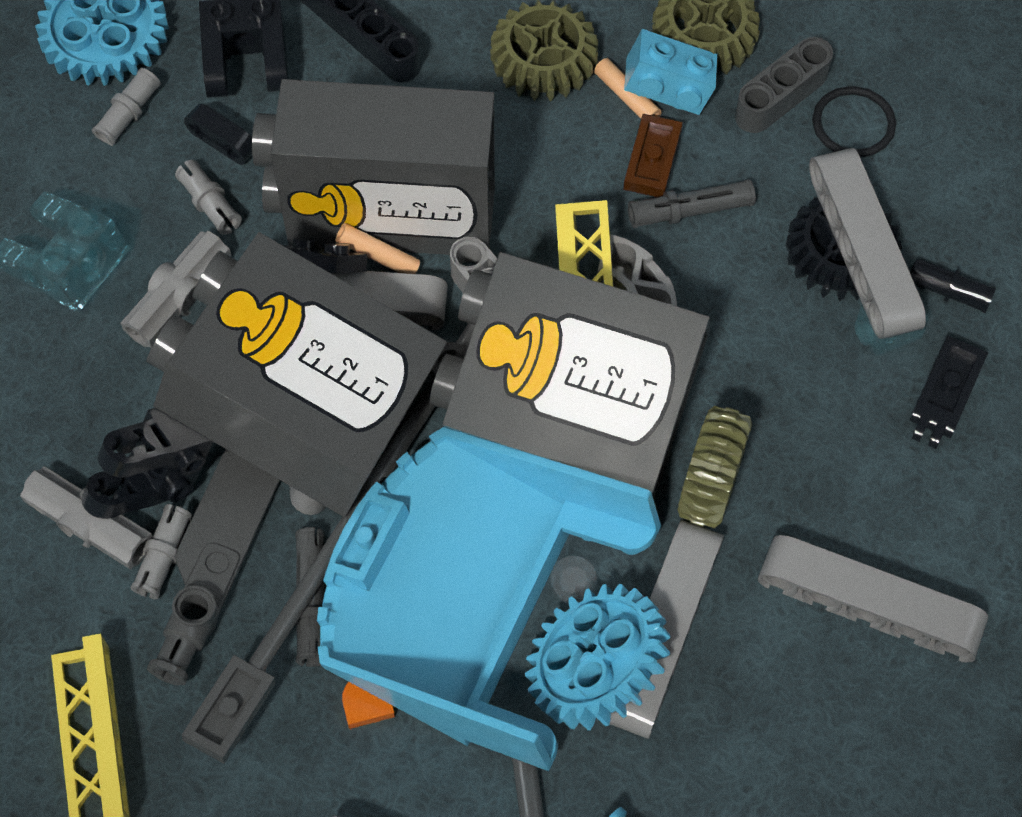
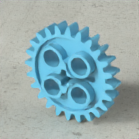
M44 0L47 10L38 11L37 13L40 23L35 25L39 36L37 39L42 53L45 54L47 63L55 64L58 74L68 71L70 80L73 82L82 74L86 85H90L95 77H100L103 86L108 84L109 76L115 75L120 83L124 82L123 72L126 71L136 76L138 71L137 65L141 63L148 67L152 66L149 54L161 55L159 43L167 42L165 30L169 29L164 3L160 0Z
M603 584L598 596L589 588L585 589L584 599L581 602H578L571 596L569 598L570 609L564 612L556 608L554 610L557 618L555 623L543 622L541 625L547 632L545 637L532 640V643L539 651L528 655L526 658L534 666V668L525 673V677L533 683L528 688V692L536 698L534 703L557 724L564 722L570 729L574 730L580 722L587 730H591L597 718L605 727L609 726L611 713L616 711L622 718H625L627 716V703L631 701L638 706L642 705V699L638 693L642 689L654 691L656 688L649 680L651 675L663 674L665 672V669L657 660L670 655V651L662 644L671 638L670 634L663 627L667 621L647 596L644 597L636 588L629 592L623 584H619L614 592L607 584Z

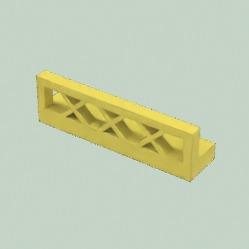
M607 200L555 205L559 270L586 278L579 272V261L590 250L603 262V268L592 280L601 282L604 279V284L613 287ZM599 214L600 227L587 240L577 231L576 215ZM600 238L602 251L595 246V243ZM578 242H580L583 245L579 250Z
M101 633L82 637L83 649L51 655L69 817H81L80 808L92 792L101 797L103 817H130L109 647ZM85 661L87 682L78 691L65 682L64 665ZM67 691L75 696L69 705ZM82 701L90 706L93 725L85 736L70 726V716ZM72 736L80 740V743L74 750ZM87 746L96 751L98 772L90 782L76 773L75 761ZM77 781L86 787L79 796Z

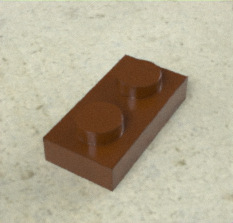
M642 114L623 190L654 197L663 196L669 181L683 122Z

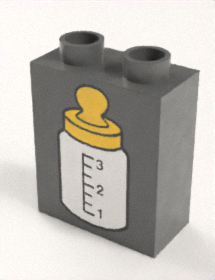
M281 79L277 113L256 114L252 134V156L255 166L265 167L262 185L263 209L266 213H282L288 245H293V238L307 237L319 239L318 246L324 247V243L336 242L335 239L340 227L347 223L403 252L450 255L452 244L463 237L478 238L490 249L495 195L494 92Z
M258 232L238 261L224 252L218 251L209 262L193 292V298L207 305L195 324L193 325L181 317L173 315L158 335L146 361L164 372L153 407L345 517L423 386L447 341Z
M499 252L492 274L474 269L465 286L458 314L460 321L475 325L465 358L446 354L439 365L431 390L430 404L447 410L442 425L455 431L651 491L653 498H655L709 335L710 317L503 252Z

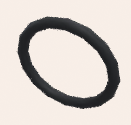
M855 86L837 88L825 94L815 106L812 118L815 134L825 147L834 152L849 149L833 142L823 131L821 124L822 110L833 99L844 95L853 94L867 97L874 101L885 112L888 121L887 132L879 143L869 148L856 149L860 157L872 156L880 152L894 138L897 122L892 107L882 96L870 89Z

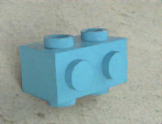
M642 29L626 59L624 90L700 115L716 88L717 54Z

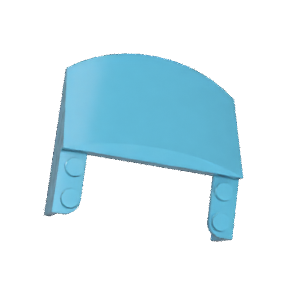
M442 427L429 435L431 441L411 456L408 452L404 453L396 461L398 467L382 484L377 481L374 483L343 528L325 572L323 581L326 584L322 607H318L317 622L320 625L319 662L324 669L466 746L472 742L549 771L558 751V742L553 731L543 723L488 703L569 534L580 537L585 541H593L621 550L629 555L638 554L652 545L661 527L651 491Z

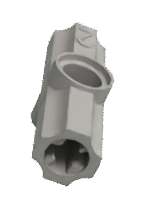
M201 231L173 264L165 262L156 269L149 281L148 292L121 322L122 329L137 343L144 347L152 348L158 335L173 315L188 316L191 313L189 308L197 300L193 298V292L204 270L218 251L231 256L230 248L212 232Z
M45 466L39 470H34L26 479L24 489L20 495L22 500L42 515L55 521L57 526L67 536L76 535L85 541L82 544L84 547L89 548L92 545L130 570L134 566L139 565L146 554L143 551L145 542L153 538L152 534L145 528L140 527L123 515L109 519L92 516L82 505L81 499L84 489L78 488Z

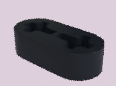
M199 103L184 118L185 126L192 135L237 164L243 165L252 156V137L243 128L212 108Z

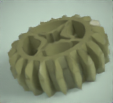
M537 0L532 7L522 2L519 12L509 9L506 19L498 20L496 31H493L491 36L492 48L490 49V59L494 65L497 77H503V83L506 88L516 85L518 96H521L527 90H531V97L534 101L539 96V92L546 93L547 98L551 102L554 97V91L559 90V93L565 98L570 93V87L580 91L583 80H590L593 68H595L598 61V52H596L598 51L597 35L594 34L592 22H585L583 11L572 14L570 3L560 8L557 7L555 0L550 5H542L540 0ZM561 37L567 39L575 49L568 47V42L562 40ZM513 48L520 50L521 55L528 58L527 61L520 58Z
M659 0L658 7L653 12L652 23L654 24L652 25V32L717 54V67L727 75L732 65L740 68L742 63H744L745 57L750 58L753 53L755 43L758 42L760 18L759 13L755 12L754 0ZM679 17L685 21L684 26L686 28L682 31L675 23ZM729 20L736 28L733 34L728 30V25L726 24Z
M713 406L708 410L677 509L679 517L689 520L691 524L716 528L722 523L752 427L750 416L739 413V410L730 407Z

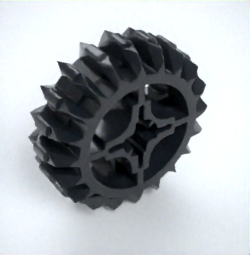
M814 196L813 200L809 203V207L802 206L797 212L796 218L790 223L788 230L790 234L787 236L785 243L786 250L789 251L787 257L788 265H796L794 271L796 278L808 275L806 281L807 290L815 287L818 283L822 286L821 294L823 298L832 289L837 291L839 301L845 298L847 291H851L852 296L858 300L860 297L821 203ZM886 213V219L901 251L902 241L898 240L900 234L899 226L891 225V213ZM811 236L818 240V245L825 251L824 257L815 249Z

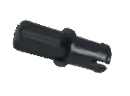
M921 259L914 262L910 271L915 285L945 296L944 301L946 302L950 298L981 310L983 313H986L996 290V287H990L959 275L961 270L957 269L954 273Z

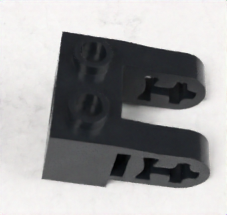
M281 0L199 1L203 76L207 98L228 96L226 59H231L232 55L262 53L264 56L268 92L280 91L281 79H288L285 25Z
M156 408L149 409L143 422L111 431L105 436L98 453V462L104 471L96 473L88 479L81 499L84 509L94 517L109 519L167 501L178 502L183 500L193 491L194 483L206 462V457L213 441ZM114 494L113 498L109 499L108 496Z

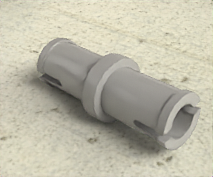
M140 68L123 92L116 93L111 99L112 106L92 129L95 137L113 146L132 120L137 121L142 115L141 108L153 92L161 85L160 80L149 70Z
M196 160L184 162L193 175L189 176L180 165L176 170L175 176L192 196L194 207L200 212H205L220 234L227 235L232 233L224 219L227 218L237 229L241 224L242 218L225 199L224 189L217 182L210 180Z
M167 504L164 506L163 514L153 538L147 540L143 547V551L146 554L135 581L130 587L133 592L144 597L149 592L151 599L159 598L170 566L176 563V551L192 518V514L181 507L176 506L175 512H173V505Z

